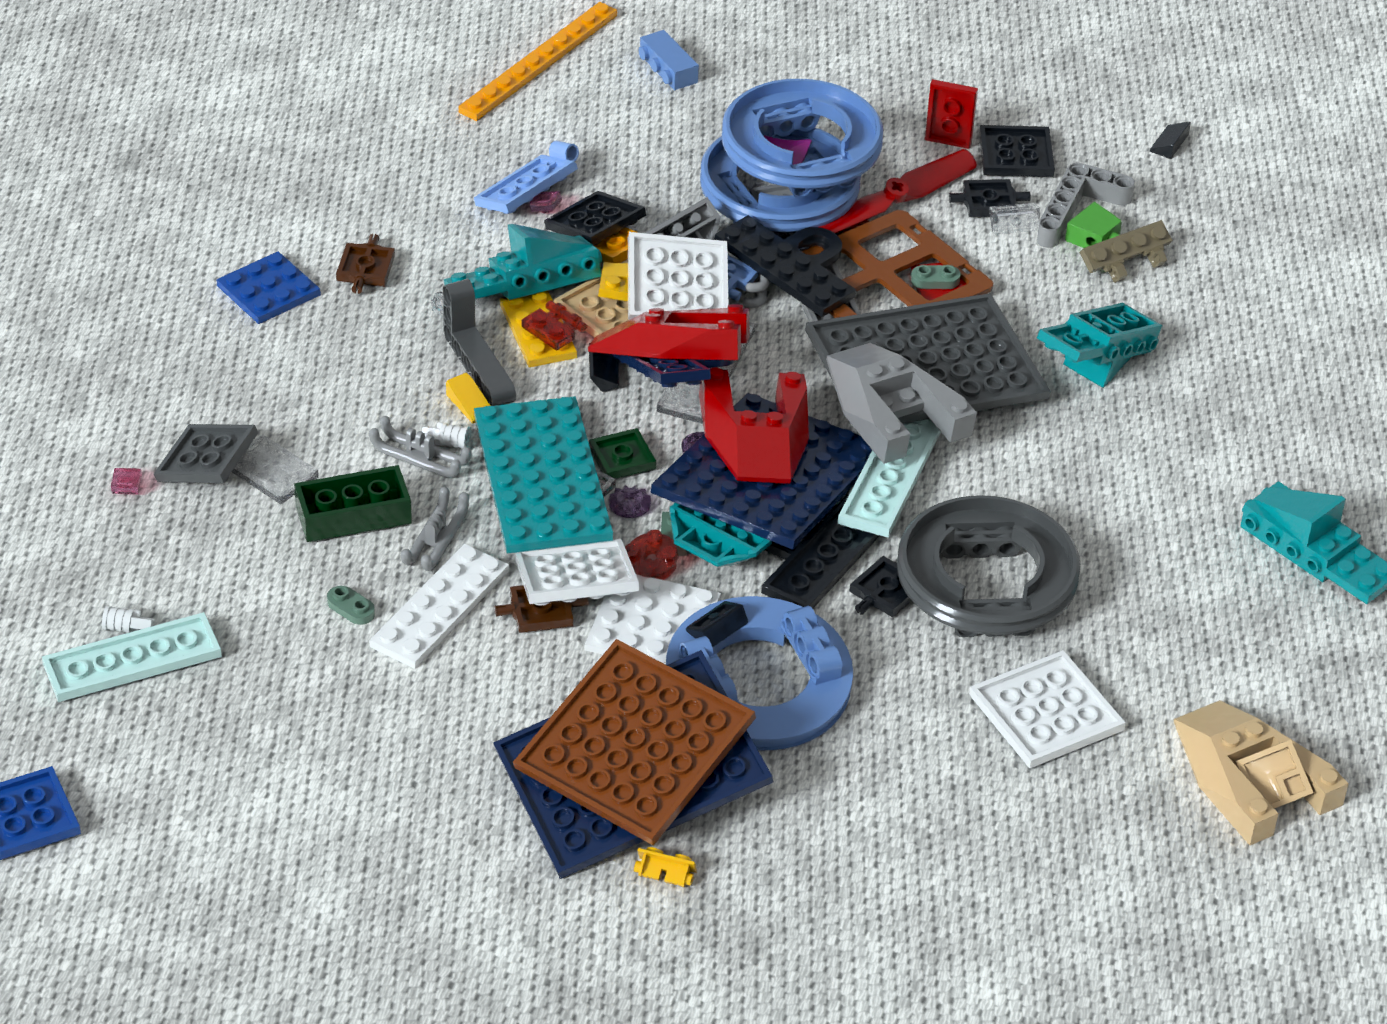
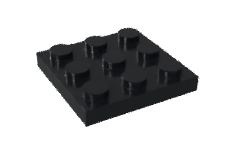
M980 125L979 138L983 175L1054 177L1055 167L1049 127Z
M596 191L545 219L544 223L548 230L574 237L580 235L595 246L607 237L618 234L625 227L636 224L638 220L647 215L644 206Z

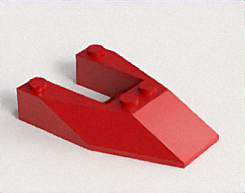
M739 304L728 305V308L675 311L652 308L649 309V312L640 314L597 335L588 346V352L658 359L738 360L741 355V343H747L750 338L749 308H743V305Z
M717 367L710 368L711 379L702 380L699 390L706 439L737 481L790 484L809 440L805 375L797 372L779 373L775 396L777 412L760 413L751 410L734 411L728 370Z

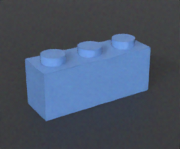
M665 30L640 37V47L638 49L640 58L645 60L651 66V69L662 77L665 84H669L675 91L698 83L699 65Z

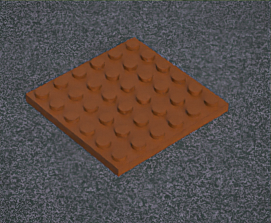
M616 639L517 756L513 764L515 769L654 846L756 719L755 711Z

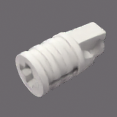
M437 422V428L429 426L422 428L425 437L428 434L434 437V445L463 449L468 447L470 443L471 428L467 426L463 427Z
M106 605L102 618V629L130 633L154 626L155 619L141 617L140 610L120 609Z

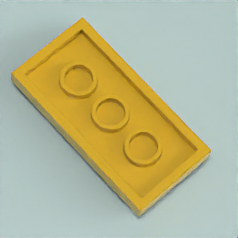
M548 290L512 300L500 298L501 309L529 368L577 358V350Z

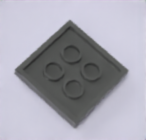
M189 424L154 472L157 482L224 483L257 436V428L255 425Z

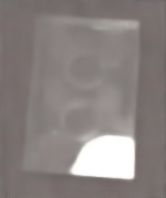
M263 434L253 440L232 471L233 474L279 504H283L295 495L294 483L319 478L316 468Z

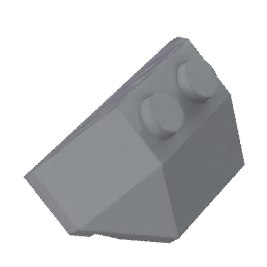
M708 197L645 233L714 240L721 216Z

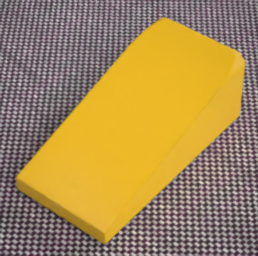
M463 373L446 381V395L472 424L476 423L474 408L490 406L472 377L468 373Z

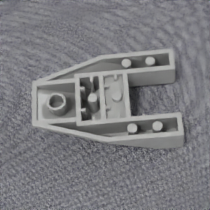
M872 343L827 355L826 361L844 416L883 464L906 457L910 432L898 419L905 415L923 410L950 443L972 436L977 412L966 399L903 356Z

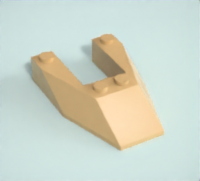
M1220 700L1175 718V727L1199 788L1249 845L1273 836L1278 812L1239 770L1234 761L1285 742L1290 738L1257 717ZM1291 739L1314 792L1304 798L1319 815L1343 806L1349 783L1330 763Z

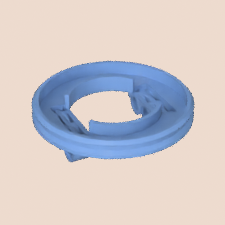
M782 79L755 86L738 96L728 106L722 122V143L727 155L739 168L760 180L788 187L795 197L804 198L814 189L819 193H826L833 189L835 185L841 188H848L855 184L858 177L868 171L878 160L882 150L884 129L881 118L872 105L847 88L813 79ZM820 116L834 121L845 133V137L841 141V153L839 155L794 165V151L780 148L764 137V135L772 137L773 134H778L781 137L788 136L797 129L803 132L810 131L816 127Z
M813 128L807 132L797 129L788 136L781 137L778 134H773L772 136L773 138L785 140H812L804 162L841 153V141L830 133L818 128ZM722 136L708 147L701 161V189L704 196L708 197L718 212L733 220V223L749 215L769 230L776 232L799 231L807 227H820L833 222L849 211L856 202L860 191L861 176L858 177L855 184L848 188H841L835 185L833 189L826 193H819L814 189L804 198H797L794 195L778 196L760 192L757 202L738 179L737 173L741 168L727 155L722 143Z
M744 596L721 600L698 610L687 618L676 630L668 646L666 665L702 650L728 698L755 711L756 719L748 727L747 732L758 750L786 749L819 737L841 717L850 698L853 666L849 651L835 629L823 618L815 614L811 606L802 607L781 599L759 596ZM724 601L743 605L748 623L713 648L706 636L695 639L686 631L687 626ZM787 637L810 675L806 688L794 699L775 706H752L739 702L737 700L735 684L728 673L725 674L724 666L717 653L731 644L747 640H762L784 646Z

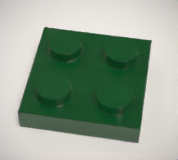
M638 428L589 440L590 450L607 481L656 469V459Z

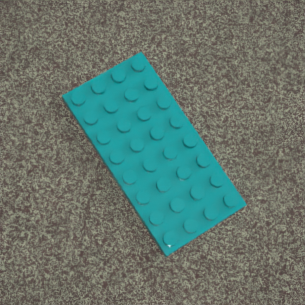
M576 396L474 408V418L507 554L613 540V530Z

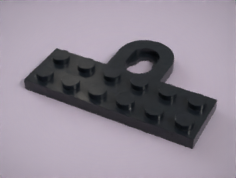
M747 215L715 234L714 240L727 241V251L821 317L855 298L856 289L826 269V267L835 263L840 258L842 251L841 239L828 229L807 227L786 239H782ZM813 245L824 249L816 255H808L799 250L800 248Z
M847 494L824 520L805 536V540L800 542L794 549L773 541L765 549L785 559V561L762 584L761 593L770 598L792 602L802 607L811 606L813 609L880 535L838 524V516L849 496Z

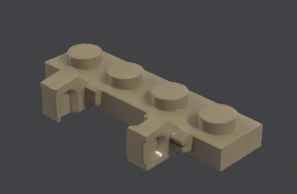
M1160 220L1083 248L1079 253L1090 273L1103 269L1105 272H1109L1113 282L1116 283L1127 277L1128 274L1123 263L1128 259L1143 255L1148 257L1153 268L1162 266L1167 261L1164 246L1169 245L1173 240L1163 221Z

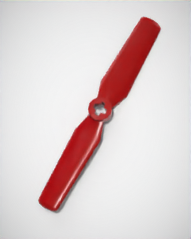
M961 149L908 171L901 178H890L887 180L884 190L856 200L854 205L843 216L820 227L837 233L885 212L893 203H902L903 201L922 198L977 167L976 160L967 149Z

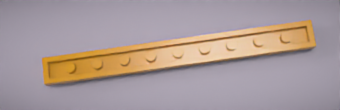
M598 2L458 106L459 113L478 121L617 17V9Z

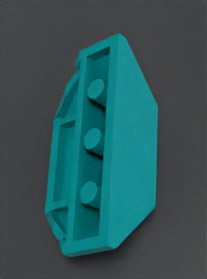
M674 503L670 506L669 512L674 544L717 567L733 566L752 559L772 544V541L680 504Z

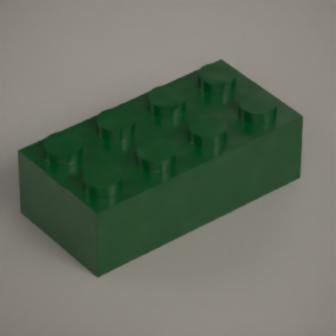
M399 465L294 483L296 509L306 542L412 524L411 499Z

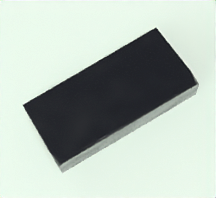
M1191 122L1167 125L1150 148V152L1171 159L1188 137Z
M589 352L590 379L602 392L618 387V359L612 354Z
M724 601L687 626L686 631L695 639L706 636L713 648L746 625L748 618L743 605Z

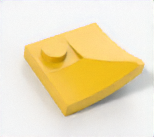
M603 263L598 297L628 301V263Z

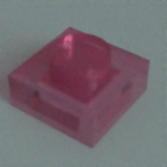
M560 191L541 192L536 195L530 202L531 211H541L542 213L554 211L562 200Z
M114 468L111 493L138 494L142 479L141 469Z

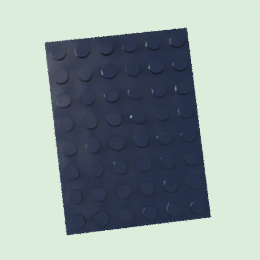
M747 393L734 405V411L751 410L769 413L777 412L776 403L763 399L757 394ZM808 416V444L791 483L748 482L736 480L704 434L651 484L650 493L794 549L855 485L872 449L860 435L853 433L851 430L842 429L825 420H818Z
M702 650L667 665L728 697ZM549 718L495 741L493 745L559 878L562 879L635 846L644 840L515 769L513 761L548 721ZM747 730L666 831L774 783L771 772Z

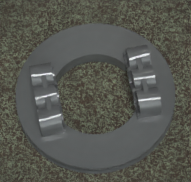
M977 495L954 498L938 503L916 516L906 527L901 537L898 549L897 572L904 591L913 603L935 620L955 628V633L959 637H975L978 634H985L988 637L1009 634L1028 636L1036 628L1054 620L1070 605L1077 591L1081 564L1077 547L1071 536L1057 521L1046 513L1013 499ZM1023 547L1034 559L1038 571L1029 582L1024 584L1023 598L964 600L966 586L954 580L945 571L941 564L940 556L942 554L947 559L961 558L964 555H970L973 558H986L990 555L1013 557Z

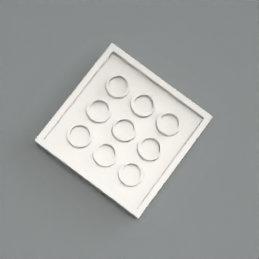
M629 232L628 320L649 312V309L661 308L664 311L728 308L727 241Z
M622 539L515 553L516 564L529 604L547 605L552 601L560 600L563 602H573L577 598L585 597L599 599L610 594L625 596L639 591V581Z
M636 574L639 581V591L625 596L617 594L605 595L586 640L585 651L604 654L611 644L618 639L666 664L668 646L676 630L698 610L720 601L721 593Z
M1064 650L970 686L969 695L1029 768L1122 732L1125 729L1126 722Z

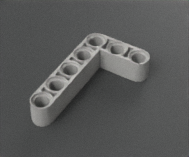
M1083 163L1070 164L1039 221L1037 243L1046 248L1055 247L1059 243L1067 223L1071 220L1083 196L1121 206L1130 204L1134 189V179L1124 174Z

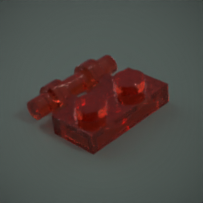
M552 300L548 301L545 306L549 310L548 313L539 308L522 319V328L556 351L575 340L574 331L576 329L581 333L587 329V324L582 321L579 315L576 313L571 314L564 305L555 303ZM562 319L565 322L562 324L558 320Z

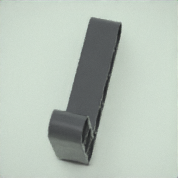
M464 279L443 285V329L447 342H450L449 345L457 357H460V362L466 371L470 372L468 374L472 377L488 403H491L490 406L516 400L513 382L475 327V292L471 281Z

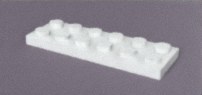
M463 544L369 640L370 647L416 669L509 572V564L467 544Z

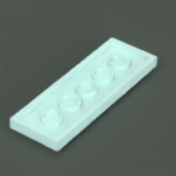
M203 612L42 656V662L57 701L62 702L220 658L222 655L221 648Z

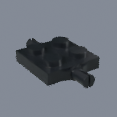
M1010 179L963 180V193H949V203L963 202L967 207L969 217L1016 216V201H1030L1031 199L1030 191L1016 192L1011 185Z
M882 556L850 584L849 592L862 599L855 606V610L857 613L860 612V615H863L869 608L876 607L887 615L894 617L912 601L900 583L897 563L885 556Z

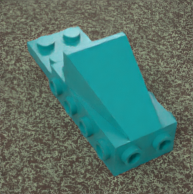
M508 224L511 253L507 251L500 252L495 257L488 258L490 268L478 267L474 272L454 273L450 278L444 279V285L469 279L474 288L475 299L502 293L507 299L512 300L601 277L600 263H602V255L599 249L580 235L574 237L516 224Z
M1118 303L1070 314L1069 320L1065 324L1040 329L1037 339L1044 342L1045 347L1064 354L1065 360L1063 365L1104 388L1131 357L1149 353L1156 348L1159 341L1158 336L1163 325L1125 303Z
M1278 481L1271 487H1266L1261 494L1254 499H1249L1244 504L1240 527L1321 582L1330 579L1365 604L1370 603L1387 590V561L1361 545L1362 536L1341 523L1346 498L1343 496L1292 490Z

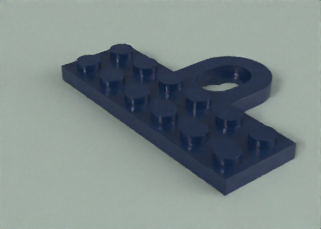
M612 354L622 363H626L628 367L634 368L637 372L643 373L645 377L660 383L662 387H676L679 382H686L688 385L702 384V380L711 379L709 368L728 366L735 362V360L658 359Z

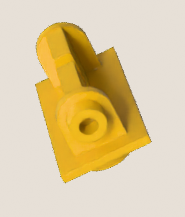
M647 847L646 850L638 848L639 858L642 860H636L634 872L639 873L640 877L659 881L661 872L666 871L664 882L681 887L692 885L694 874H690V872L697 873L695 862L690 857L682 854H675V857L665 855L662 850L654 847Z

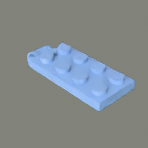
M553 141L549 147L550 156H538L474 197L475 205L487 208V210L500 211L504 214L515 212L519 206L532 201L533 197L549 190L550 186L565 180L567 175L578 169L575 163L579 155L577 145Z

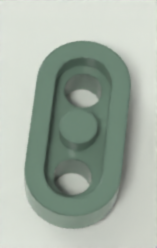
M920 265L912 270L911 283L920 289H953L960 284V271L952 265Z
M336 586L328 591L327 604L329 608L350 622L363 625L374 619V604L347 586Z

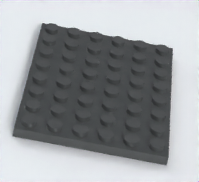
M991 293L806 323L805 331L830 377L831 373L826 361L827 355L872 343L903 356L962 395L975 411L1049 399L1050 389ZM922 410L899 417L898 419L904 424L930 418Z

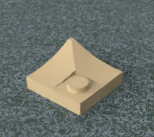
M1291 739L1234 761L1239 770L1274 809L1314 793Z

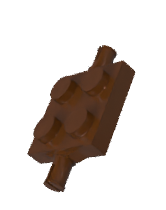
M370 234L368 243H346L336 272V281L354 283L351 290L355 294L357 289L358 294L362 292L364 284L385 287L395 258V248L377 245L380 239L377 234L375 236Z
M524 585L510 587L511 604L495 605L494 608L496 617L512 615L517 622L519 633L572 627V607L588 606L589 603L588 597L577 598L573 602H563L560 600L552 601L547 605L529 604Z

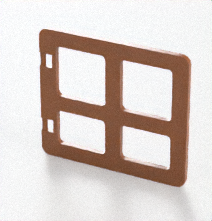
M895 210L838 235L842 241L841 253L848 256L863 269L842 279L855 288L856 292L872 284L880 283L904 304L913 306L988 294L993 289V281L980 270H976L969 264V261L930 230L925 229L919 224L918 220L906 211ZM916 228L921 234H917L913 229ZM893 229L901 230L918 244V246L884 261L878 260L860 245ZM815 245L801 252L808 255H816L824 249ZM930 258H935L943 265H952L959 269L960 279L966 285L936 299L927 300L896 274ZM961 269H967L970 272V274H966ZM845 304L829 313L834 318L857 315Z

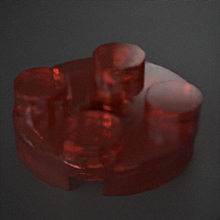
M650 530L646 534L636 537L625 546L637 575L664 580L677 567L676 562L679 559L677 546L669 536L662 534L659 530ZM656 554L655 560L650 558L645 560L648 555Z

